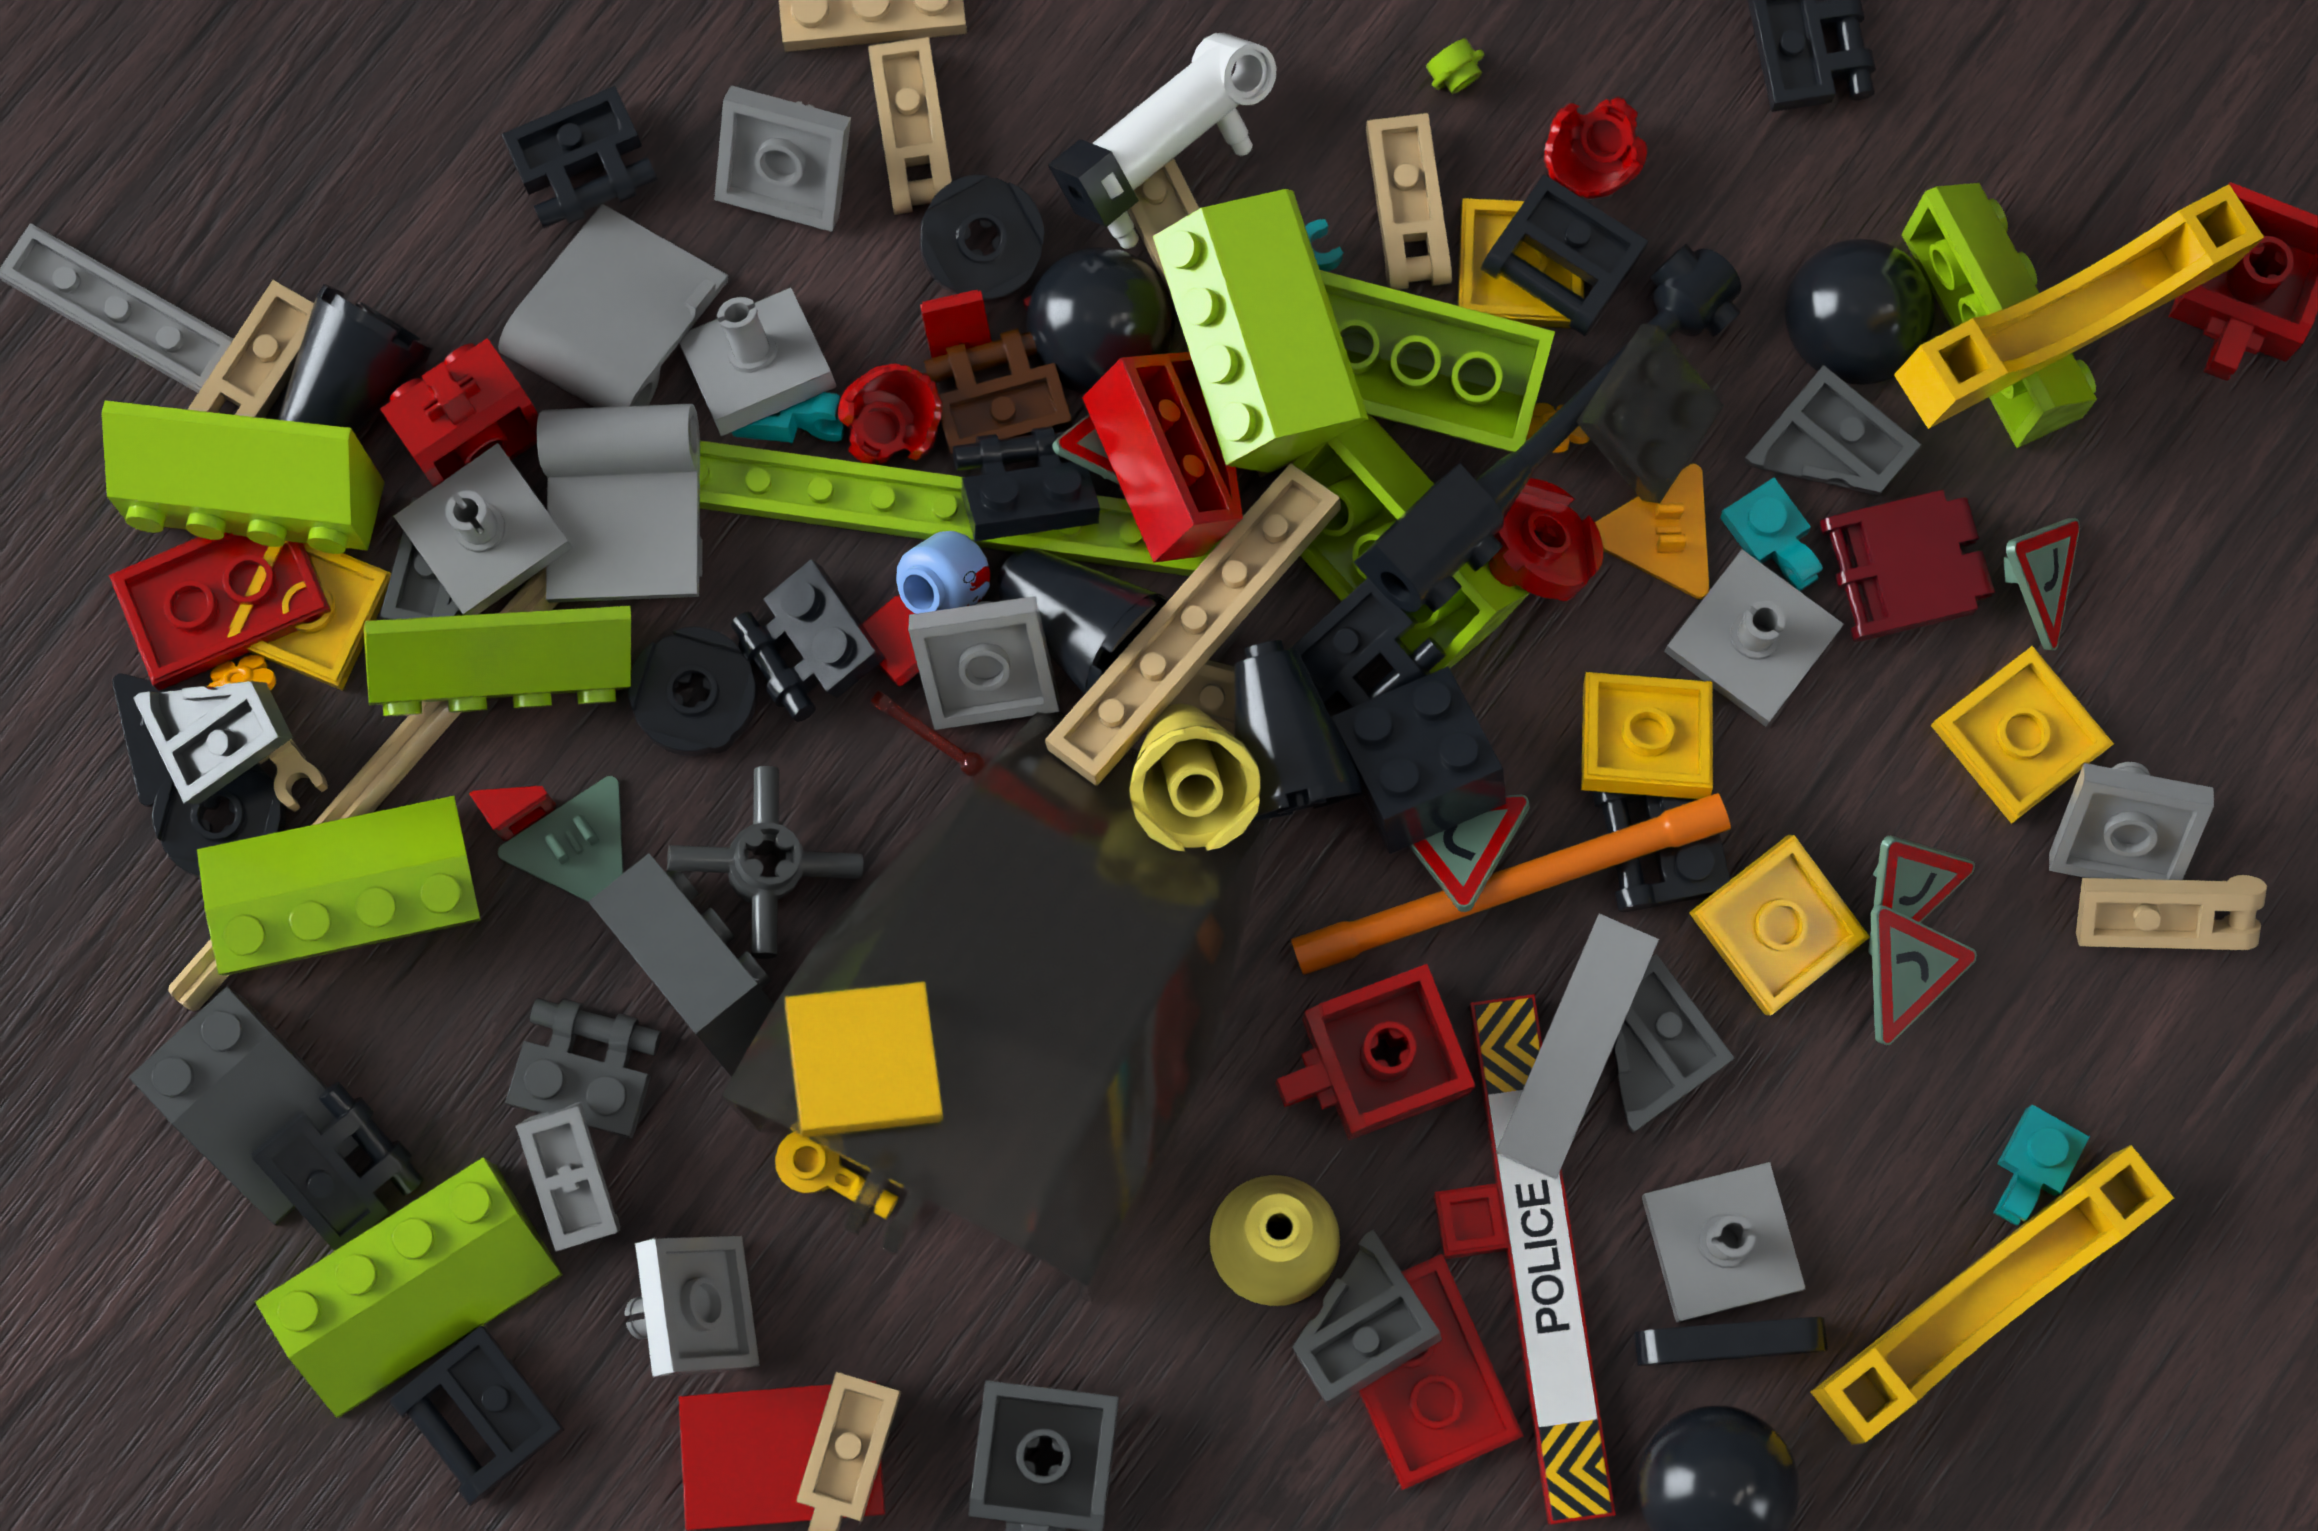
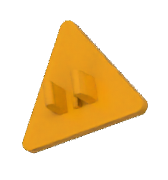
M1688 465L1595 522L1602 538L1604 552L1696 599H1704L1709 592L1703 473L1699 465Z

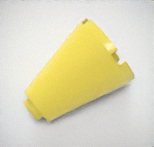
M1175 704L1168 706L1147 731L1130 778V801L1135 818L1148 836L1171 850L1185 852L1184 848L1206 847L1207 851L1225 846L1243 834L1256 816L1260 802V773L1253 755L1240 740L1200 709L1188 704Z
M1268 1175L1251 1179L1239 1185L1222 1201L1211 1225L1210 1249L1219 1276L1237 1295L1262 1305L1287 1306L1310 1297L1328 1280L1338 1259L1340 1233L1333 1210L1318 1191L1305 1182L1292 1177ZM1269 1222L1282 1223L1291 1230V1235L1284 1240H1275L1267 1233L1266 1224Z

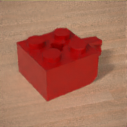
M2229 182V185L2264 238L2233 268L2177 297L2169 314L2171 318L2204 330L2203 335L2215 339L2204 372L2228 381L2231 375H2234L2237 371L2244 351L2254 355L2257 352H2261L2287 362L2304 343L2318 312V216L2232 182Z
M488 338L477 345L469 343L457 348L446 357L444 362L421 376L422 379H413L398 387L390 396V402L380 408L433 487H436L497 443L510 460L537 444V420L539 415L531 400Z
M1428 964L1320 1003L1304 1011L1302 1021L1313 1047L1312 1050L1301 1054L1306 1068L1280 1077L1275 1082L1285 1108L1314 1097L1318 1098L1322 1110L1335 1106L1348 1140L1469 1096L1475 1087ZM1379 1039H1385L1389 1047L1401 1046L1403 1052L1400 1053L1396 1061L1395 1067H1389L1385 1060L1375 1061L1372 1055L1377 1050Z

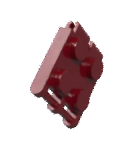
M1939 490L1830 516L1819 522L1823 535H1830L1840 569V572L1835 574L1838 588H1845L1856 625L1850 629L1854 642L1973 615L1978 609L1976 601L1992 597V594L1995 593L1983 551L1963 555L1961 552L1962 547L1973 545L1979 540L1967 497L1946 501L1944 491ZM1843 531H1845L1846 536H1847V540H1848V545H1847V547H1846L1845 540H1844V537H1843V533H1842ZM1850 557L1854 561L1855 568H1852ZM1860 584L1865 598L1864 606L1858 589Z

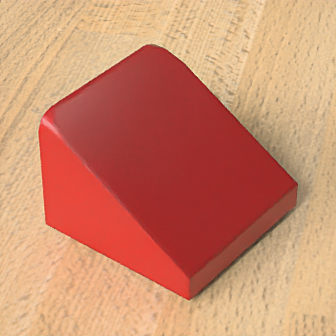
M972 290L922 302L923 304H920L931 358L946 355L947 347L964 343L967 349L992 342L981 291Z
M900 595L892 598L862 623L886 658L877 667L899 687L919 673L908 631L909 615L915 613L905 606Z
M543 786L486 789L469 793L492 829L503 841L512 839L556 810L555 807L557 806Z

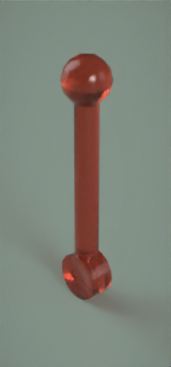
M877 691L871 699V704L881 712L892 716L957 761L960 770L965 775L976 776L983 771L984 760L980 754L976 752L966 753L899 707L882 692Z

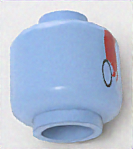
M945 531L934 534L902 556L897 566L896 582L901 600L905 606L913 613L918 614L977 604L983 600L990 587L991 572L986 556L974 541L964 534L955 531Z

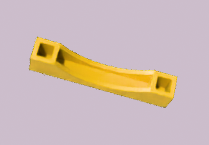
M2228 184L2182 208L2122 248L2061 283L2003 310L1972 318L1920 345L1894 376L1927 428L1930 429L2230 270L2264 236Z
M2132 1145L2113 1153L1811 1391L1812 1395L1852 1445L1867 1442L1919 1401L1956 1366L2011 1321L2078 1270L2125 1238L2173 1200L2174 1197Z

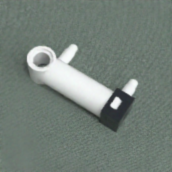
M1214 33L1205 38L1196 48L1192 63L1111 129L1093 143L1079 139L1048 164L1075 214L1108 227L1113 237L1117 238L1122 248L1130 249L1138 243L1139 237L1134 230V223L1127 210L1139 201L1134 190L1215 124H1217L1226 143L1231 145L1236 155L1244 156L1251 151L1253 145L1248 137V130L1236 107L1239 104L1254 105L1262 101L1269 94L1276 80L1274 57L1266 47L1226 33ZM1236 63V69L1234 71V74L1231 76L1233 66Z

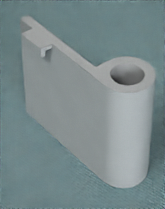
M602 204L515 309L501 334L498 345L499 353L595 408L649 405L658 386L660 367L728 281V275Z
M693 404L541 410L537 420V449L541 468L548 477L547 512L573 546L568 552L546 566V600L552 603L699 597V576H702L700 432L695 406Z

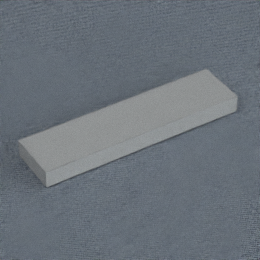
M31 223L0 267V279L3 282L199 393L233 341V338Z
M1600 913L1598 914L1496 1150V1154L1556 1180L1659 939Z

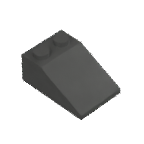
M226 987L129 1076V1079L204 1157L262 1214L277 1226L296 1207L252 1159L251 1153L302 1111L319 1130L327 1125L334 1116L322 1104L319 1097L329 1087L245 997ZM350 1136L336 1149L347 1160L360 1146Z

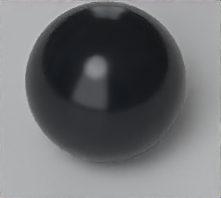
M1850 239L1825 247L1809 258L1799 269L1787 292L1785 321L1794 347L1801 357L1815 370L1819 371L1824 365L1845 383L1858 385L1874 384L1894 378V374L1918 347L1929 341L1934 324V300L1926 276L1913 259L1903 251L1876 240Z
M1094 247L1073 252L1061 258L1046 270L1031 294L1027 308L1026 324L1027 332L1031 333L1036 345L1037 355L1035 358L1041 366L1055 363L1061 385L1086 394L1122 357L1168 354L1174 336L1175 315L1170 294L1162 279L1151 266L1142 259L1123 250Z
M1724 1405L1702 1406L1675 1416L1653 1436L1644 1451L1639 1466L1637 1480L1639 1504L1651 1531H1788L1793 1523L1799 1502L1800 1483L1798 1470L1789 1447L1778 1432L1767 1422L1755 1414L1736 1407Z

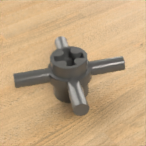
M759 766L754 769L753 824L740 831L730 847L669 845L667 869L670 871L728 873L730 886L736 895L744 901L752 903L751 956L758 959H771L777 957L778 900L791 893L801 877L861 879L863 874V855L857 853L803 851V847L794 833L779 824V769L773 766ZM752 851L753 855L762 854L766 856L770 852L780 861L775 868L776 877L760 876L763 872V864L758 859L748 860L749 852Z

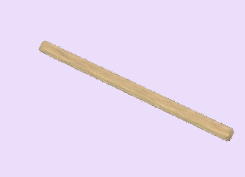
M546 567L533 575L500 613L552 610L559 602L549 603L546 600ZM448 701L422 702V714L409 715L312 825L373 813L461 712H448ZM211 939L169 985L168 991L171 996L191 1011L199 1010L229 976L218 975Z

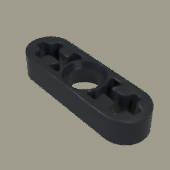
M1824 1317L1676 1327L1634 1332L1637 1366L1828 1351Z

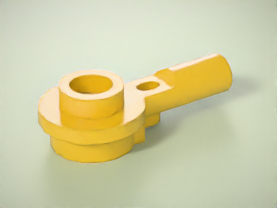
M798 1129L787 1135L778 1146L775 1155L776 1171L781 1181L791 1190L807 1194L825 1191L830 1188L886 1220L898 1202L899 1197L841 1165L839 1150L835 1142L828 1135L801 1138V1132Z

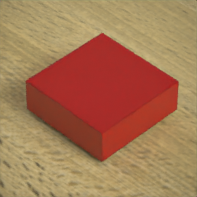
M1498 1183L1434 1192L1433 1197L1444 1259L1506 1251L1510 1247L1508 1234L1505 1231Z

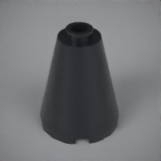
M323 284L315 298L278 420L351 428L356 435L380 408L389 401L392 393L406 383L428 360L434 348L429 344L419 342L421 338L362 302L354 305L343 298L344 292L330 285Z
M1030 548L1023 553H1014L1005 561L998 574V583L1000 584L999 598L1001 601L1036 596L1049 654L1084 695L1169 600L1154 591L1037 548Z
M1282 640L1263 642L1245 648L1246 659L1234 664L1235 737L1249 749L1260 773V802L1257 814L1251 822L1291 815L1293 811L1310 807L1316 809L1362 795L1361 778L1298 650H1284Z

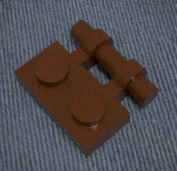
M1016 328L1000 333V340L967 349L964 343L947 347L946 355L924 360L926 373L931 381L938 383L954 378L957 390L939 394L942 400L940 421L952 461L953 446L976 443L977 436L997 434L1000 440L1029 436L1033 428L1052 426L1054 432L1072 427V419L1055 363L1030 369L1027 358L1037 355L1036 345L1030 332L1020 334L1019 329ZM1008 363L1011 375L976 384L974 372Z

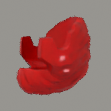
M1619 96L1612 100L1606 99L1600 102L1593 111L1585 115H1581L1576 111L1580 107L1579 105L1569 103L1558 111L1552 121L1544 152V162L1549 177L1581 198L1595 199L1613 194L1635 179L1646 162L1647 144L1640 137H1636L1635 134L1638 112L1624 98Z
M897 363L877 366L856 379L844 391L838 406L840 422L847 427L850 425L851 435L849 441L851 445L848 451L856 459L860 460L861 463L874 465L877 463L882 465L888 462L894 453L902 449H907L910 452L908 458L916 461L927 455L936 440L942 413V400L935 382L931 381L926 373H921L918 369H912L908 365Z

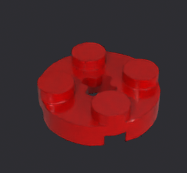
M1530 478L1505 516L1502 529L1494 535L1503 547L1490 559V571L1495 579L1503 585L1509 587L1518 585L1522 589L1540 597L1568 601L1587 584L1602 565L1604 550L1597 525L1590 515L1583 521L1580 519L1578 514L1569 507L1575 499L1564 489L1544 480ZM1535 530L1538 531V534L1543 542H1541L1539 538L1536 536L1534 532Z

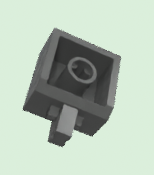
M985 1380L969 1516L1006 1521L1005 1531H1066V1529L1103 1531L1119 1397ZM1049 1438L1053 1440V1449L1064 1455L1062 1465L1051 1466L1048 1476H1038L1037 1466L1027 1461L1026 1455L1028 1449H1039L1041 1440Z

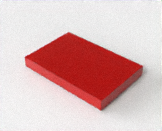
M225 532L222 539L211 540L197 537L109 575L152 685L159 691L250 652L247 648L260 641L270 643L298 631L295 626L302 623L315 622L323 614L330 612L331 608L320 585V579L303 543L288 541V544L284 543L273 568H271L268 562L263 559L269 546L258 544L247 536H238ZM259 565L262 566L266 572V582L263 588L254 595L245 596ZM304 581L307 588L297 591L292 596L289 602L290 612L283 614L282 602L286 592L293 585ZM240 604L254 605L241 633L227 637L232 628L230 625Z
M1443 1254L1401 1272L1440 1331L1442 1340L1359 1391L1402 1490L1523 1437V1433Z
M869 1381V1382L878 1384L877 1381ZM832 1384L678 1396L685 1530L811 1521L815 1507L796 1501ZM882 1458L864 1517L886 1515Z

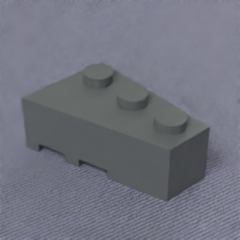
M648 853L588 902L733 1080L737 1081L789 1038L787 1021L762 990L763 987L771 982V979L748 951H745L738 958L734 956L726 944L735 936L711 907L700 915L690 903L699 893L681 871L667 870L665 872L651 854Z

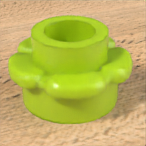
M1466 38L1449 45L1426 65L1427 70L1434 79L1432 86L1437 90L1447 86L1451 94L1466 88L1482 74L1477 64L1482 60L1484 52L1481 49L1475 51Z

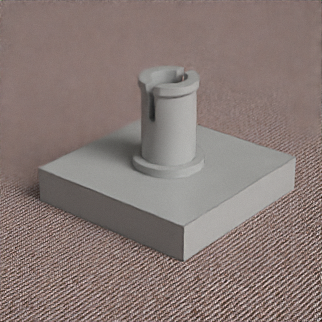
M730 86L723 99L714 200L832 232L840 216L851 117L817 109L810 104L806 106L802 105V102H791Z
M791 288L755 303L746 297L732 298L723 303L719 308L717 319L689 330L679 343L721 436L837 387L826 359Z
M498 443L394 515V518L463 615H478L573 548Z
M1741 549L1667 645L1664 652L1701 680L1711 681L1712 687L1766 727L1844 624Z
M1036 596L999 602L980 601L972 606L909 615L908 631L934 730L1059 712V693Z
M2123 762L2112 768L2084 763L2049 852V871L2084 878L2183 880L2214 807L2213 787L2150 776L2148 769L2136 762Z
M1770 1162L1645 1193L1641 1196L1676 1323L1806 1289Z
M742 1236L659 1238L635 1243L642 1296L633 1298L628 1302L625 1316L644 1313L645 1319L626 1322V1326L631 1335L636 1339L643 1340L648 1338L653 1377L736 1371L760 1366Z

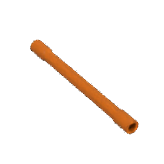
M1719 793L1666 810L1658 817L1492 873L1475 905L1468 912L1459 911L1442 890L1354 921H1341L1292 938L1291 942L1302 974L1306 975L1353 959L1363 951L1667 847H1680L1730 830V821Z

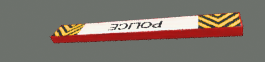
M1535 994L1472 1002L1469 1005L1495 1181L1499 1187L1505 1231H1507L1510 1246L1507 1248L1506 1253L1547 1522L1549 1525L1615 1516L1562 1168L1555 1180L1496 1154V1150L1542 1046Z

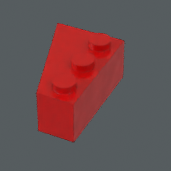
M1190 352L1120 358L1082 399L1153 563L1201 557L1243 519L1236 467L1225 465Z

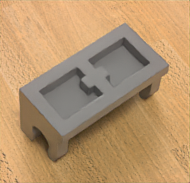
M582 1102L571 1104L566 1108L551 1113L547 1111L531 1116L516 1125L555 1251L617 1233L621 1227L618 1216L614 1212L585 1120Z

